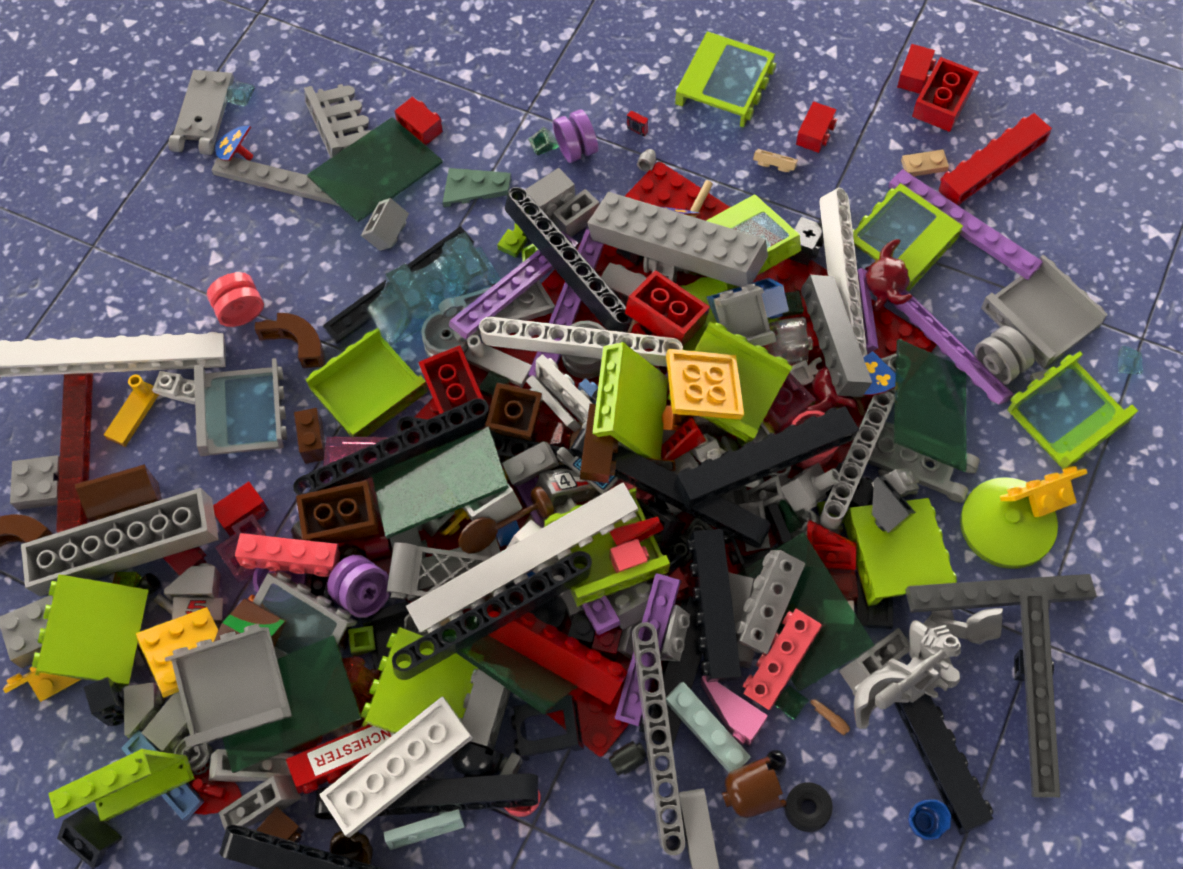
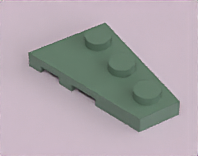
M449 168L442 202L443 207H449L451 203L462 202V204L469 203L470 200L477 198L485 200L506 196L510 189L511 173Z

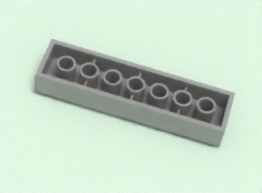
M611 192L606 194L588 221L591 238L594 241L739 287L753 283L768 257L765 238Z
M198 488L21 544L25 588L38 596L49 594L51 582H57L58 574L94 580L217 541L219 538L212 498L202 488Z

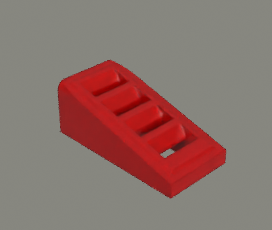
M693 417L686 421L662 445L661 457L663 460L674 461L706 441Z
M654 517L617 527L610 531V534L616 545L619 546L638 539L641 543L662 531L664 527L659 518Z

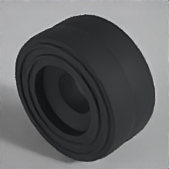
M810 782L801 783L795 786L786 798V817L800 831H818L827 824L832 815L833 804L831 797L818 784ZM803 801H812L816 806V811L813 814L804 813L801 808Z

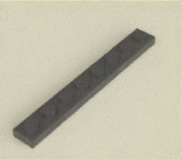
M1091 574L908 586L905 589L911 613L1020 605L1021 591H1047L1048 603L1093 600L1097 597Z
M1021 591L1020 608L1032 797H1060L1047 591Z

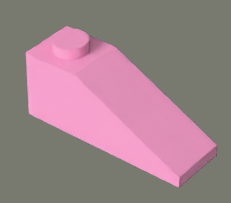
M702 676L701 685L728 732L732 734L739 744L744 745L746 743L750 746L765 724L768 715L720 683H707L706 676Z

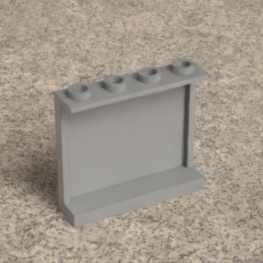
M1042 255L1040 257V260L1043 261L1042 266L1029 280L1020 276L996 295L990 293L985 297L981 309L1000 327L1008 326L1017 330L1030 344L1034 353V360L1045 369L1099 328L1108 314L1084 290L1072 282L1068 275L1058 269L1052 260Z
M259 624L245 627L243 633L237 635L235 632L220 635L221 640L212 642L211 639L196 643V648L188 650V647L179 648L172 651L173 655L165 657V661H172L190 736L185 737L187 748L199 746L292 716L269 628L259 627Z

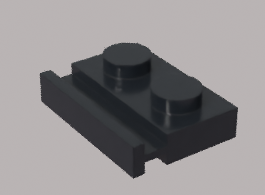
M857 578L856 627L867 626V628L892 629L893 597L883 598L878 605L868 606L861 580Z

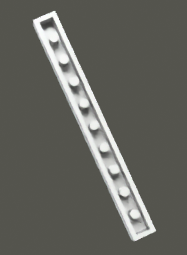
M209 332L207 334L186 333L184 335L163 334L161 336L140 335L138 337L117 336L115 338L93 337L90 339H80L74 337L65 340L50 338L40 341L30 339L15 342L0 341V377L194 369L195 365H203L204 368L226 367L224 334Z
M623 482L408 604L406 608L419 632L427 631L430 633L441 627L440 623L448 618L452 621L463 615L462 610L469 606L473 609L485 602L483 598L490 594L495 597L506 591L505 586L514 581L515 585L526 580L529 578L527 573L534 569L540 572L549 567L548 561L555 557L561 560L572 553L570 549L579 544L580 548L586 546L593 541L592 536L597 533L607 534L615 529L613 524L620 520L623 523L630 521L637 516L635 512L639 509Z

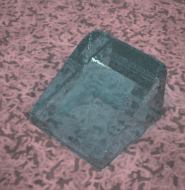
M236 81L227 88V101L232 104L246 106L255 86Z
M1122 346L1118 352L1119 372L1142 374V353L1128 346Z

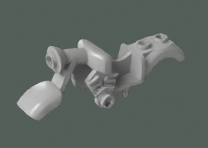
M1003 608L979 611L970 616L966 623L954 620L952 610L931 611V615L924 623L918 620L912 621L909 631V655L912 659L911 662L905 665L895 659H890L889 665L882 670L876 671L854 688V717L856 726L859 729H866L869 726L871 713L876 707L886 709L895 702L908 703L910 701L913 703L925 693L933 698H937L938 692L934 691V688L940 687L947 691L948 688L957 686L960 681V672L953 667L950 657H957L961 654V644L958 638L966 639L976 644L1000 638Z

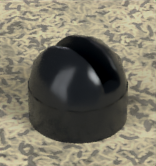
M147 573L139 581V588L147 589L148 594L155 592L161 586L159 579L152 573Z
M772 750L767 754L771 763L767 764L768 769L773 768L775 772H778L785 767L786 756L783 752ZM771 755H774L775 757L782 760V764L779 763L777 760L771 758Z

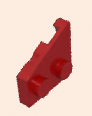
M808 521L807 567L856 570L857 544L813 521Z

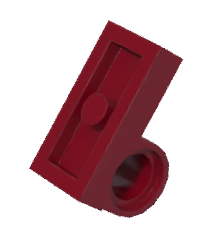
M383 534L364 539L368 560L387 572L389 576L393 553L389 535Z

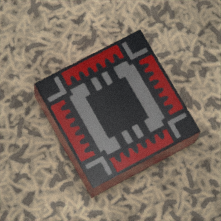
M630 110L627 114V128L645 137L648 133V118Z

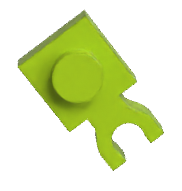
M515 223L514 230L507 229L497 247L498 250L516 258L527 243L525 233Z

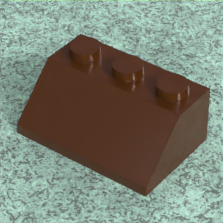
M145 464L75 484V489L90 522L162 500L159 483Z

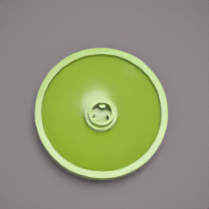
M1003 477L985 481L972 490L961 510L960 526L966 543L978 557L997 567L1020 569L1031 566L1046 556L1057 537L1058 520L1055 511L1041 517H1034L1028 496L1017 501L1000 500V496L1008 494V489L1026 487L1027 482L1023 480Z

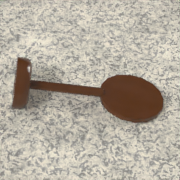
M540 486L535 487L531 491L533 505L499 523H496L490 517H481L473 520L462 530L459 536L461 550L468 554L484 550L495 540L498 529L534 510L540 516L547 519L554 514V508L547 493Z

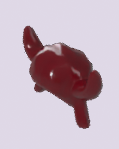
M900 239L888 242L880 251L879 260L865 267L867 271V285L870 291L877 297L872 307L874 312L880 311L887 300L895 305H900L912 299L911 294L901 295L910 282L905 262L901 259L893 258V253L901 242Z
M822 358V362L819 364L824 367L818 371L812 381V392L819 404L807 407L806 411L817 410L825 413L832 408H842L844 406L855 408L857 403L852 399L853 396H837L828 367L825 364V358Z

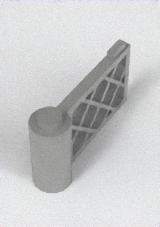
M394 543L386 592L391 593V598L405 599L406 595L423 597L440 587L450 578L454 579V576L464 568L466 571L470 570L468 565L473 561L484 562L491 557L421 547L408 543ZM422 553L433 554L438 563L427 570L421 563ZM438 555L446 557L441 560ZM450 557H456L463 566L451 574L443 562ZM463 559H469L470 561L465 563ZM441 565L449 576L437 584L430 575V572ZM420 567H421V568L423 569L424 573L419 576ZM427 575L435 587L428 592L417 591L418 581Z

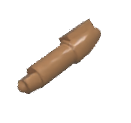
M815 699L810 701L811 705L815 707V711L827 719L831 724L830 726L844 736L850 731L849 725L839 715H836Z

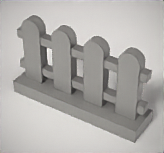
M339 84L335 89L327 91L319 89L318 93H315L312 86L304 88L305 103L332 162L340 160L341 151L349 153L350 149L361 146L369 148L370 144L376 141V133L374 131H364L369 126L368 117L365 115L357 116L362 110L361 102L357 100L350 101L355 96V89L352 86ZM344 101V103L330 106L331 103ZM351 116V118L337 121V118ZM358 131V133L344 136L345 133Z

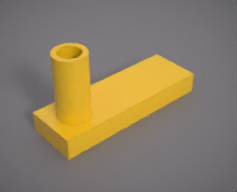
M132 375L128 379V384L133 391L104 433L106 439L126 447L159 394L152 391L154 386L144 382L139 375Z

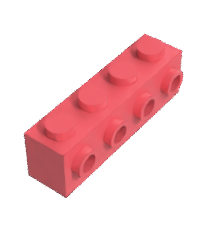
M240 533L235 553L238 563L244 568H261L275 572L288 571L295 574H315L320 577L330 575L335 565L339 563L341 555L337 544L243 533Z
M795 609L793 613L791 611L787 613L782 621L785 627L780 634L776 632L770 645L772 648L767 655L762 654L757 661L756 666L759 669L754 676L750 674L743 684V687L746 689L743 694L768 710H771L822 628V624L798 609Z

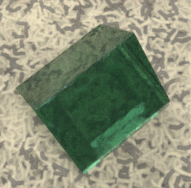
M789 685L783 690L774 705L795 720L809 700Z

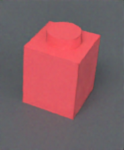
M635 539L611 548L609 558L615 572L619 573L646 563L649 560V554L646 547L641 546L639 540Z

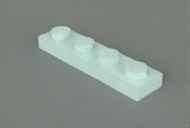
M680 682L667 695V705L729 773L742 767L751 758L684 682Z

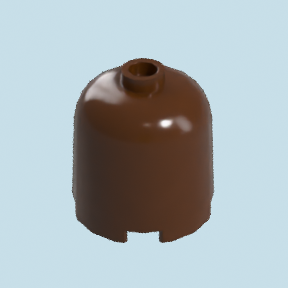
M769 756L731 771L725 779L726 791L722 792L727 808L732 806L735 813L740 817L751 818L787 806L784 799L780 800L778 797L783 792L774 769H768L767 764L771 763Z

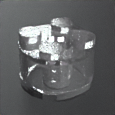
M797 317L770 322V331L775 333L777 341L768 344L770 354L774 357L786 359L789 365L808 361L809 350L813 349V341L810 336H807L805 318Z

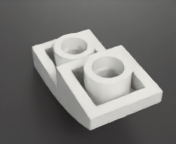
M159 371L152 389L154 393L195 405L194 380L184 379L181 374Z
M707 433L703 434L706 441L690 450L700 463L707 459L715 460L720 458L726 452L719 447L717 440Z

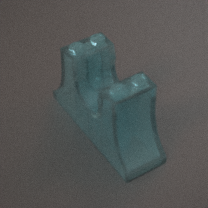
M466 232L445 242L441 256L425 268L412 272L405 263L385 274V287L379 297L367 307V311L390 346L421 330L425 320L433 313L440 311L438 306L443 300L492 287L501 280L481 247L475 248Z

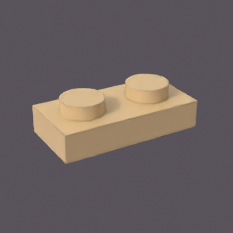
M761 149L755 151L753 160L758 161V165L764 167L774 165L778 167V170L788 173L790 170L794 171L798 163V159Z
M943 149L903 155L901 159L904 170L912 176L946 172L949 168Z

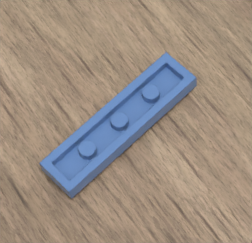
M138 730L121 748L127 756L140 749L161 752L156 745L141 733L142 730ZM189 783L161 795L177 815L186 821L205 802Z

